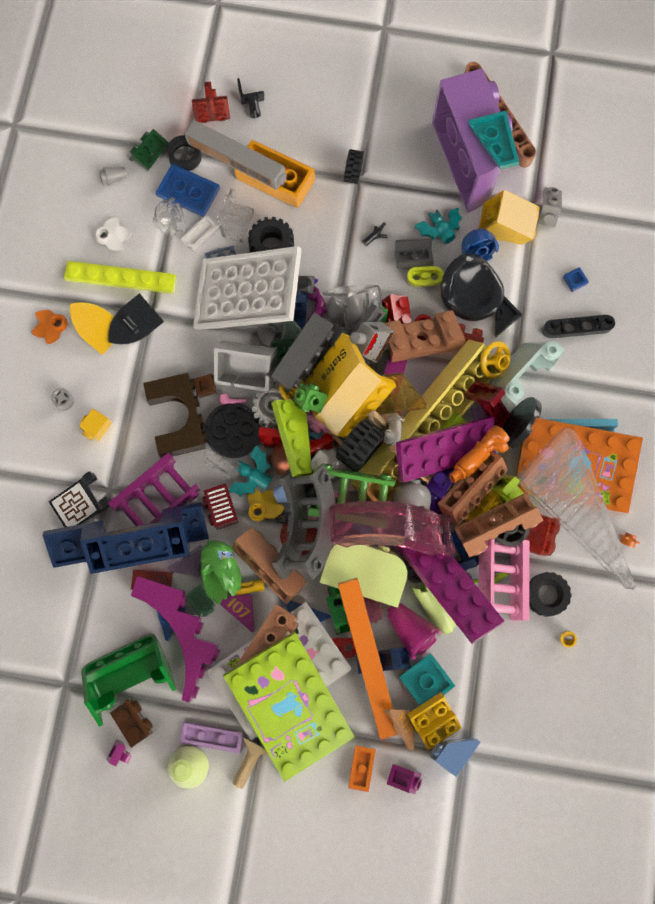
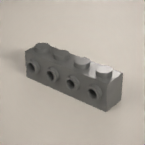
M314 312L271 375L272 380L290 392L293 389L297 390L303 381L300 379L302 375L311 370L313 366L311 362L315 356L318 358L323 352L324 348L322 346L325 341L329 342L335 333L333 331L334 325Z

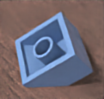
M472 737L442 741L441 744L437 743L432 749L431 753L433 755L431 758L450 774L457 777L481 742Z

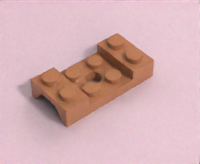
M453 310L435 313L434 318L405 324H401L400 320L384 323L395 331L388 343L391 363L460 350L465 343L464 335ZM418 336H423V337L426 338V340H425V341H421V340L418 339L417 337H418Z
M524 493L454 529L468 556L471 557L479 555L483 550L487 549L485 541L495 539L499 534L511 531L520 524L525 530L534 528L543 519L537 506L534 507L528 495Z

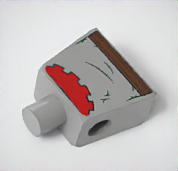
M363 322L357 332L351 334L350 339L352 343L356 344L363 357L377 363L395 331L382 322Z

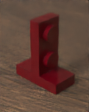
M476 380L464 394L467 399L478 402L486 416L494 417V426L496 425L501 428L511 416L501 400L506 394L501 387Z

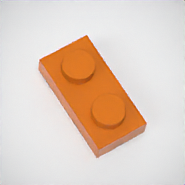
M355 745L348 785L349 789L369 792L376 749Z

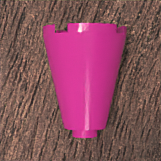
M402 603L398 605V608L391 606L387 610V618L413 660L416 659L415 654L419 653L421 656L437 641L435 638L437 633L439 636L442 634L438 627Z

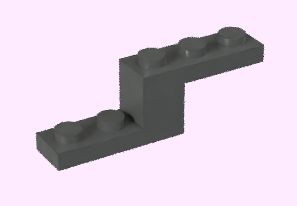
M372 303L365 310L360 321L354 326L351 334L357 332L363 322H380L386 312ZM334 323L333 331L335 333L329 342L325 341L322 346L324 348L323 352L318 358L315 356L311 362L313 366L306 374L310 375L313 373L319 362L324 360L323 357L329 349L335 346L334 343L342 333L350 336L351 334Z

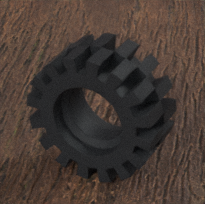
M349 149L344 182L359 183L364 151Z

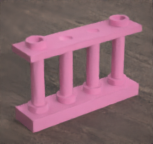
M495 539L485 541L487 549L479 554L478 588L497 612L510 613L511 621L529 620V541L524 540L512 547L495 544ZM494 552L511 554L510 565L494 563ZM494 571L510 573V585L495 584ZM494 592L510 593V605L494 604Z

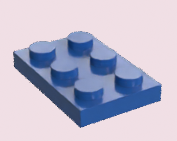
M171 164L155 194L161 199L204 217L220 190V185Z

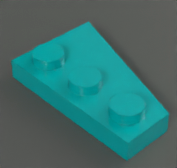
M506 111L468 120L469 126L500 170L519 165V158Z

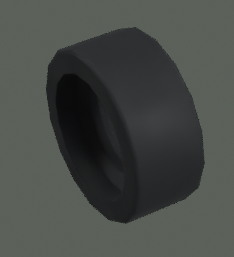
M185 135L173 138L167 146L170 164L188 171L194 170L200 164L202 158L201 151L189 145ZM183 146L191 147L195 151L194 156L186 161H180L174 157L175 151Z

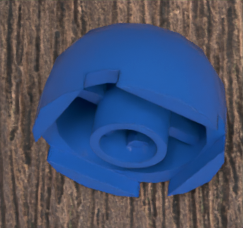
M475 229L463 238L461 251L462 254H477L488 262L493 258L494 252L496 251L497 253L499 251V244L490 231Z

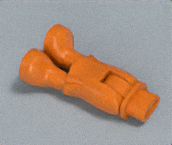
M492 426L480 442L477 441L475 447L456 463L454 471L449 474L450 480L455 484L460 479L464 480L473 474L490 456V452L493 450L505 453L509 449L507 445L509 436L499 426Z

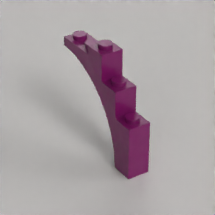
M137 576L131 596L157 610L167 620L178 637L185 662V686L181 700L189 703L193 698H197L200 689L197 684L199 678L203 679L206 671L204 663L211 665L213 661L217 662L220 650L217 649L219 644L196 637L197 634H201L204 623L201 622L202 617L180 611V608H184L187 601L186 591Z

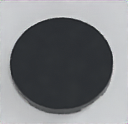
M528 397L521 401L501 427L509 436V441L507 442L509 448L519 446L533 431L530 428L533 426L535 419L540 418L542 405L534 397Z
M239 403L221 405L215 408L205 422L207 443L215 453L226 458H240L250 454L260 442L258 434L259 427H262L259 424V418H254L255 412L248 406Z

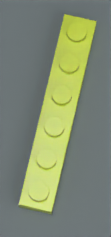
M67 261L64 274L66 281L174 294L177 278L176 274L73 261Z

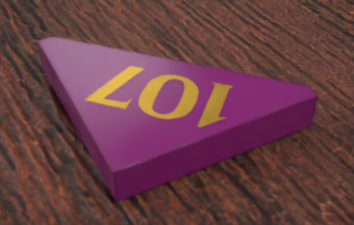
M252 595L229 596L226 600L223 599L220 605L248 630L255 632Z

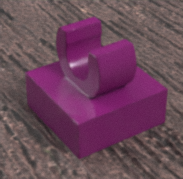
M116 739L106 758L109 764L117 766L119 760L126 764L129 763L132 756L129 752L124 751L126 746L123 742Z

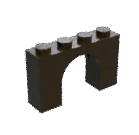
M184 373L143 383L146 399L150 406L176 401L185 405L189 412L188 420L180 430L155 436L159 457L162 458L167 453L173 457L206 449V432H202L201 429L204 421L202 414H198L197 411L200 403L198 397L194 396L193 393L195 389L194 378L190 379L189 374Z

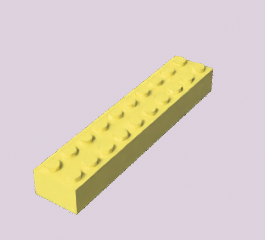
M468 340L406 414L405 421L401 424L400 441L441 430L454 412L460 413L461 416L465 414L474 403V401L466 398L465 392L476 380L487 384L492 380L486 377L481 370V356L486 348L484 343ZM490 352L487 356V359L492 357ZM487 365L489 372H498L494 365ZM383 442L359 472L378 476L381 473L392 475V478H396L394 486L388 485L386 502H391L394 489L401 481H399L397 454L391 452V446ZM353 479L350 484L359 493L361 481ZM369 482L366 501L370 506L377 509L380 484Z

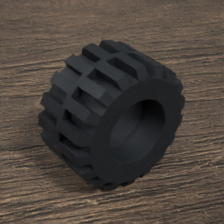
M264 217L263 221L259 219L257 225L253 224L252 230H249L248 244L250 253L294 247L293 230L289 228L287 222L283 223L281 218L276 220V217H272V219ZM271 237L281 241L278 246L268 248L261 244L265 239Z
M367 419L360 421L340 445L336 458L352 471H359L381 445L385 433Z

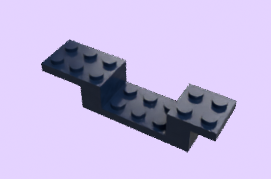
M201 502L162 509V522L106 532L104 522L101 520L43 531L42 535L53 568L87 562L90 574L190 556L191 542L209 539Z

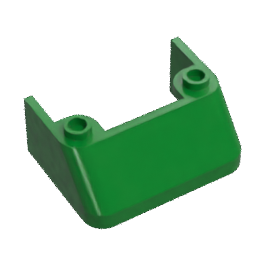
M154 634L146 635L93 660L81 670L84 704L99 727L103 725L102 712L113 707L116 701V694L149 678H152L154 683L157 684L167 682L172 692L176 690L171 668Z

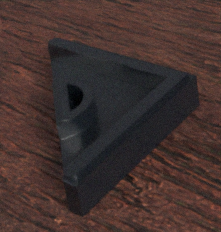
M505 296L499 310L495 313L496 338L522 316V313Z

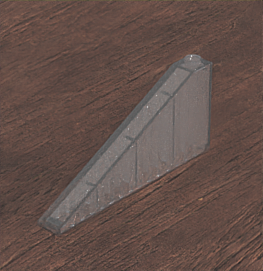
M570 428L560 429L517 476V479L520 481L519 485L626 589L634 590L636 584L582 442L577 438L578 435L574 430Z

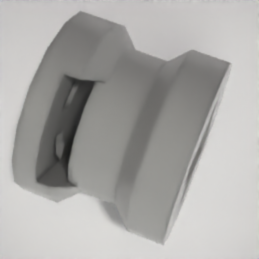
M64 388L56 389L51 395L52 402L60 410H68L74 404L73 396Z

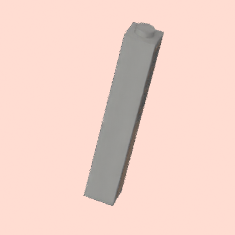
M196 120L192 122L184 133L189 145L275 190L280 185H283L287 176L283 165Z

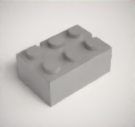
M221 341L214 348V384L231 386L235 381L234 387L269 392L275 384L271 375L276 369L273 368L276 365V348Z

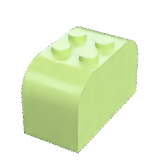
M360 537L359 540L346 538L338 541L330 551L320 583L339 589L337 583L358 578L363 597L398 608L407 580V568L403 558L396 552L390 551L389 546L380 543L378 546L370 544L371 541Z

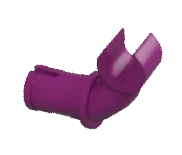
M315 286V294L308 295L309 299L316 302L307 322L314 312L321 317L324 313H327L325 300L320 294L319 289Z

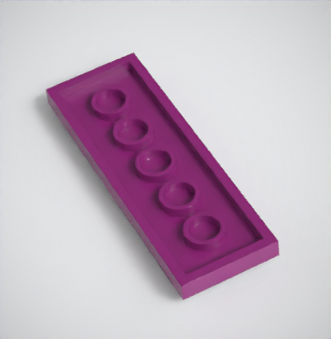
M487 416L396 442L399 481L407 482L453 468L465 454L475 447L477 441L480 442L487 431L494 426V417Z
M429 526L398 543L396 548L471 644L504 623L505 620Z

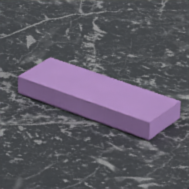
M183 722L179 743L240 753L244 732Z

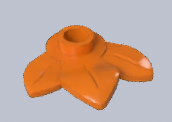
M41 310L35 313L40 323L31 333L38 338H45L46 344H52L60 338L61 332L66 330L68 321L63 315H55L51 310ZM58 322H62L60 326H56Z

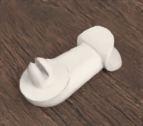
M392 412L388 415L387 423L389 427L384 432V442L390 446L400 441L401 424L405 421V417L399 416L397 412Z

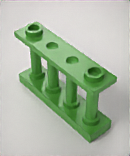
M321 463L325 465L329 475L341 477L336 505V521L388 529L390 517H386V514H384L388 485L394 486L396 478H392L390 474L381 473L378 476L332 468L333 465ZM349 479L361 481L357 508L354 511L346 510L345 507ZM369 482L380 484L377 510L374 514L366 513V510H364ZM311 505L308 516L319 517V505Z

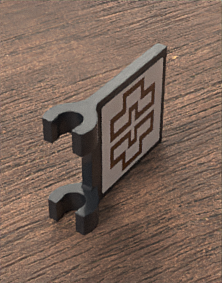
M91 471L84 474L79 481L48 501L64 527L84 524L101 511L111 507L108 504L111 501L110 498L105 496L98 502L88 485L98 480Z

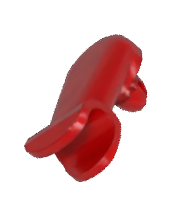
M324 433L321 438L309 441L310 456L318 450L326 448L328 451L333 448V438L329 433Z

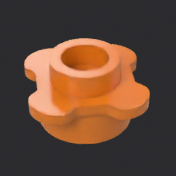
M627 532L625 535L619 534L621 536L620 543L632 548H635L637 543L640 544L636 540L637 536Z

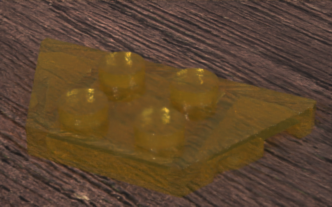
M402 372L380 375L394 380L396 387L375 410L379 415L426 409V402Z

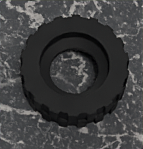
M544 572L534 576L529 581V606L531 610L536 612L537 615H543L544 617L555 616L565 611L567 606L570 605V598L572 597L571 588L567 584L566 579L564 580L561 575H557L554 572ZM543 585H551L557 590L558 597L554 603L545 604L540 600L538 592Z

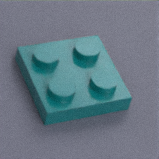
M429 653L398 677L419 706L440 692L445 695L455 687V684L432 653Z

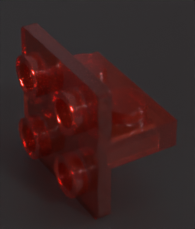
M211 81L204 82L206 98L191 100L195 120L199 123L231 119L227 96L217 97L216 89H212Z

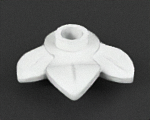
M117 217L106 220L103 227H99L95 232L96 241L99 244L106 245L111 251L124 250L122 242H125L131 236L129 229L119 226V218Z

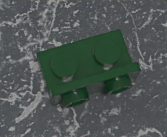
M154 129L150 133L146 131L140 138L143 142L139 146L135 144L130 151L132 155L129 160L132 161L134 159L147 171L169 144Z

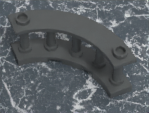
M321 464L311 475L292 477L289 468L279 478L285 491L287 502H290L291 514L288 515L287 532H289L287 542L283 543L280 552L271 563L280 579H287L293 569H306L311 580H315L330 554L336 528V502L330 475L324 464ZM313 483L317 497H306L303 484ZM308 505H319V520H308ZM307 528H318L315 542H305ZM303 550H311L304 561H298Z

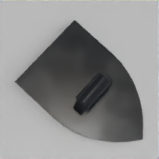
M139 293L114 316L109 329V343L131 344L140 341L164 321Z

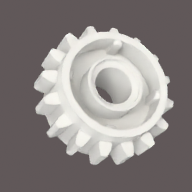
M272 387L269 392L263 391L262 394L257 393V399H253L255 406H252V411L256 412L254 418H259V424H266V428L273 426L275 429L277 426L274 411L270 410L268 406L272 405L271 403L275 400H284L279 387L278 389H273Z

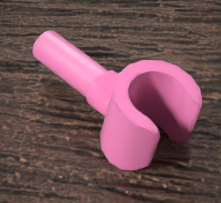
M227 393L219 396L222 406L246 403V399H230Z

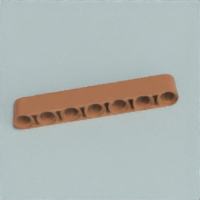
M469 62L464 73L481 69L482 67L477 62ZM500 96L497 105L500 112L506 111L510 115L512 135L519 158V166L527 168L533 162L536 149Z

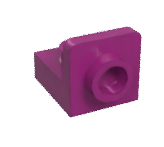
M392 764L387 785L415 794L420 789L422 783L421 773Z

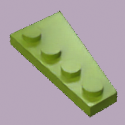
M293 400L273 401L271 404L292 477L311 474L312 466L307 412L299 409V405Z

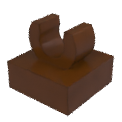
M210 373L194 378L197 397L202 398L217 393L213 374Z

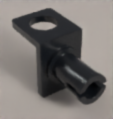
M237 78L241 105L248 104L251 118H255L254 111H256L257 118L260 117L261 112L258 102L264 101V91L243 94L240 78Z

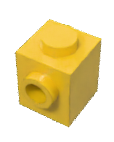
M92 408L89 414L81 419L79 427L83 431V436L91 441L93 438L100 441L112 422Z

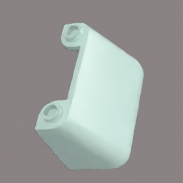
M546 341L522 344L511 356L510 364L506 371L499 378L491 380L489 384L501 387L506 392L501 400L509 413L513 411L524 395L522 385L516 380L528 367L535 372L540 368H546L549 371L565 351L558 343Z

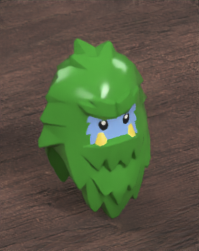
M208 540L207 545L203 547L201 552V577L207 596L217 604H220L223 599L226 600L228 591L232 596H235L237 590H241L242 575L234 558L231 545L229 546L225 542L218 540Z

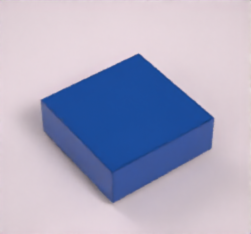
M580 267L563 276L571 292L589 283Z

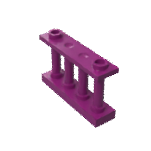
M167 453L108 502V504L116 512L119 510L123 511L135 526H141L145 524L128 506V502L134 497L138 498L154 516L155 519L149 524L162 522V513L144 494V489L147 486L153 485L170 505L168 508L183 506L186 502L193 501L198 497V492L201 490L197 484L190 487L174 469L176 461ZM164 472L168 473L185 492L177 500L159 481V476Z

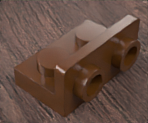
M132 698L127 699L125 703L110 712L131 748L153 734L151 730L153 728L152 723L147 717H143L140 712L142 707L137 700L133 701Z

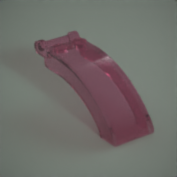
M356 501L330 506L331 543L346 548L355 545H392L413 549L428 555L440 553L450 556L456 552L455 546L452 543V517L450 515H441L418 506L389 501ZM440 525L443 526L444 544H442V535H441V526H440Z

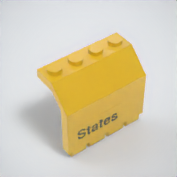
M345 333L340 335L334 343L335 346L329 349L323 357L324 360L319 362L313 373L304 382L306 385L309 382L319 386L321 391L328 394L321 413L313 410L312 412L319 422L336 436L346 438L360 421L368 420L367 413L376 410L396 387L394 380L378 375L365 363L358 347L351 342V336Z

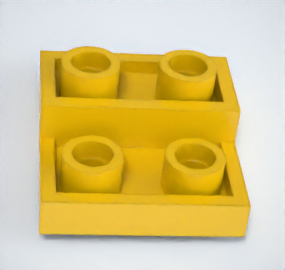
M442 692L407 714L427 750H430L437 743L442 742L462 729Z

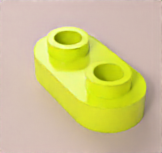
M437 266L413 267L408 271L407 281L414 287L438 286L441 284L444 272ZM431 276H436L437 279L434 280Z

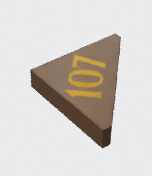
M385 709V713H388L393 721L392 725L398 736L404 740L405 748L414 750L415 728L407 715L412 710Z

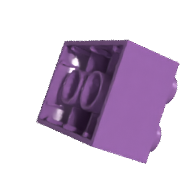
M483 68L440 80L432 124L467 213L478 209L489 199L500 173V169L468 124V120L500 112L497 105L500 98L498 86L495 81L488 82ZM507 113L509 124L512 131V121L510 115Z

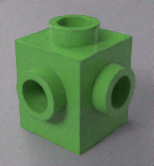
M309 382L308 385L300 383L293 401L303 411L309 412L313 410L321 413L328 394L321 391L320 387Z

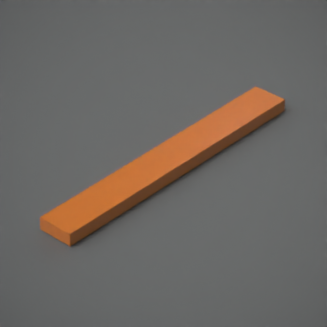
M354 578L337 583L380 740L398 735L392 725L393 721L388 713H385V709H393L359 580Z

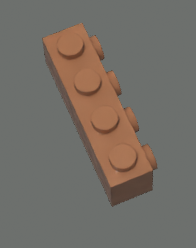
M491 451L490 456L473 474L464 480L460 479L440 500L438 506L444 518L459 526L468 517L469 513L480 504L485 495L493 489L494 485L508 471L501 455Z
M253 527L249 528L235 540L232 546L233 551L285 604L289 603L307 584L303 575L294 569L287 579H280L271 564L278 555L276 548L269 544L263 538V535Z
M276 604L236 666L283 639L289 632H294L298 626L296 622L298 618Z

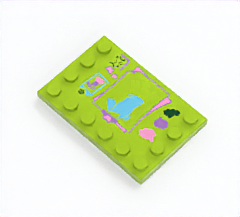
M295 631L223 674L224 679L284 782L355 738Z

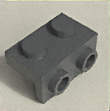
M432 239L396 240L395 260L397 268L433 266Z

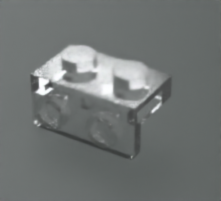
M208 448L203 452L204 462L208 466L218 468L220 470L219 473L228 480L230 478L234 481L238 479L240 473L237 469L241 463L238 462L237 458L223 457Z

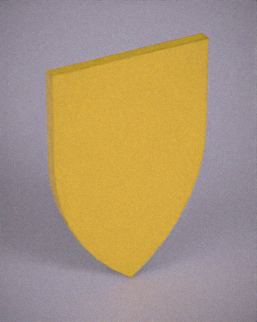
M70 304V316L75 330L84 341L103 355L112 345V343H109V329L114 316L94 304Z

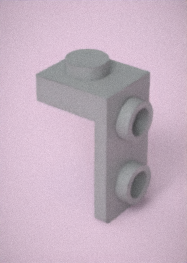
M555 187L544 188L543 205L538 224L556 227L562 209L561 190Z

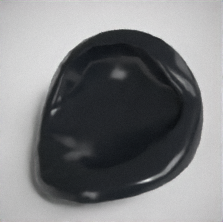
M466 253L455 258L447 267L441 281V297L446 308L449 311L453 310L455 316L466 321H480L490 317L499 310L504 299V286L495 270L483 257L474 253Z

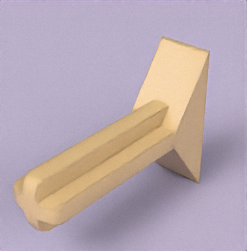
M375 410L367 413V417L372 424L383 432L388 430L387 418L390 413L384 412L382 416Z
M245 737L243 739L249 750L233 780V785L240 789L244 788L259 755L268 754L264 747Z

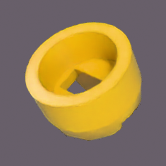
M564 631L560 634L559 640L562 645L571 648L576 644L577 637L571 631ZM572 636V639L563 640L564 637Z

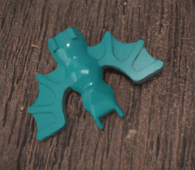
M459 208L453 209L448 213L449 222L447 223L443 220L439 211L436 210L434 214L428 213L436 227L428 225L425 221L414 226V229L420 232V236H429L432 241L436 237H441L444 244H449L456 238L453 230L459 231V222L462 220V216L459 214Z
M258 445L255 446L251 453L257 468H251L249 464H245L238 460L241 463L238 469L233 468L240 475L246 476L249 482H234L229 493H236L239 497H242L245 493L254 494L256 486L264 490L269 486L272 477L266 475L265 471L271 466L266 461L267 453L262 452Z

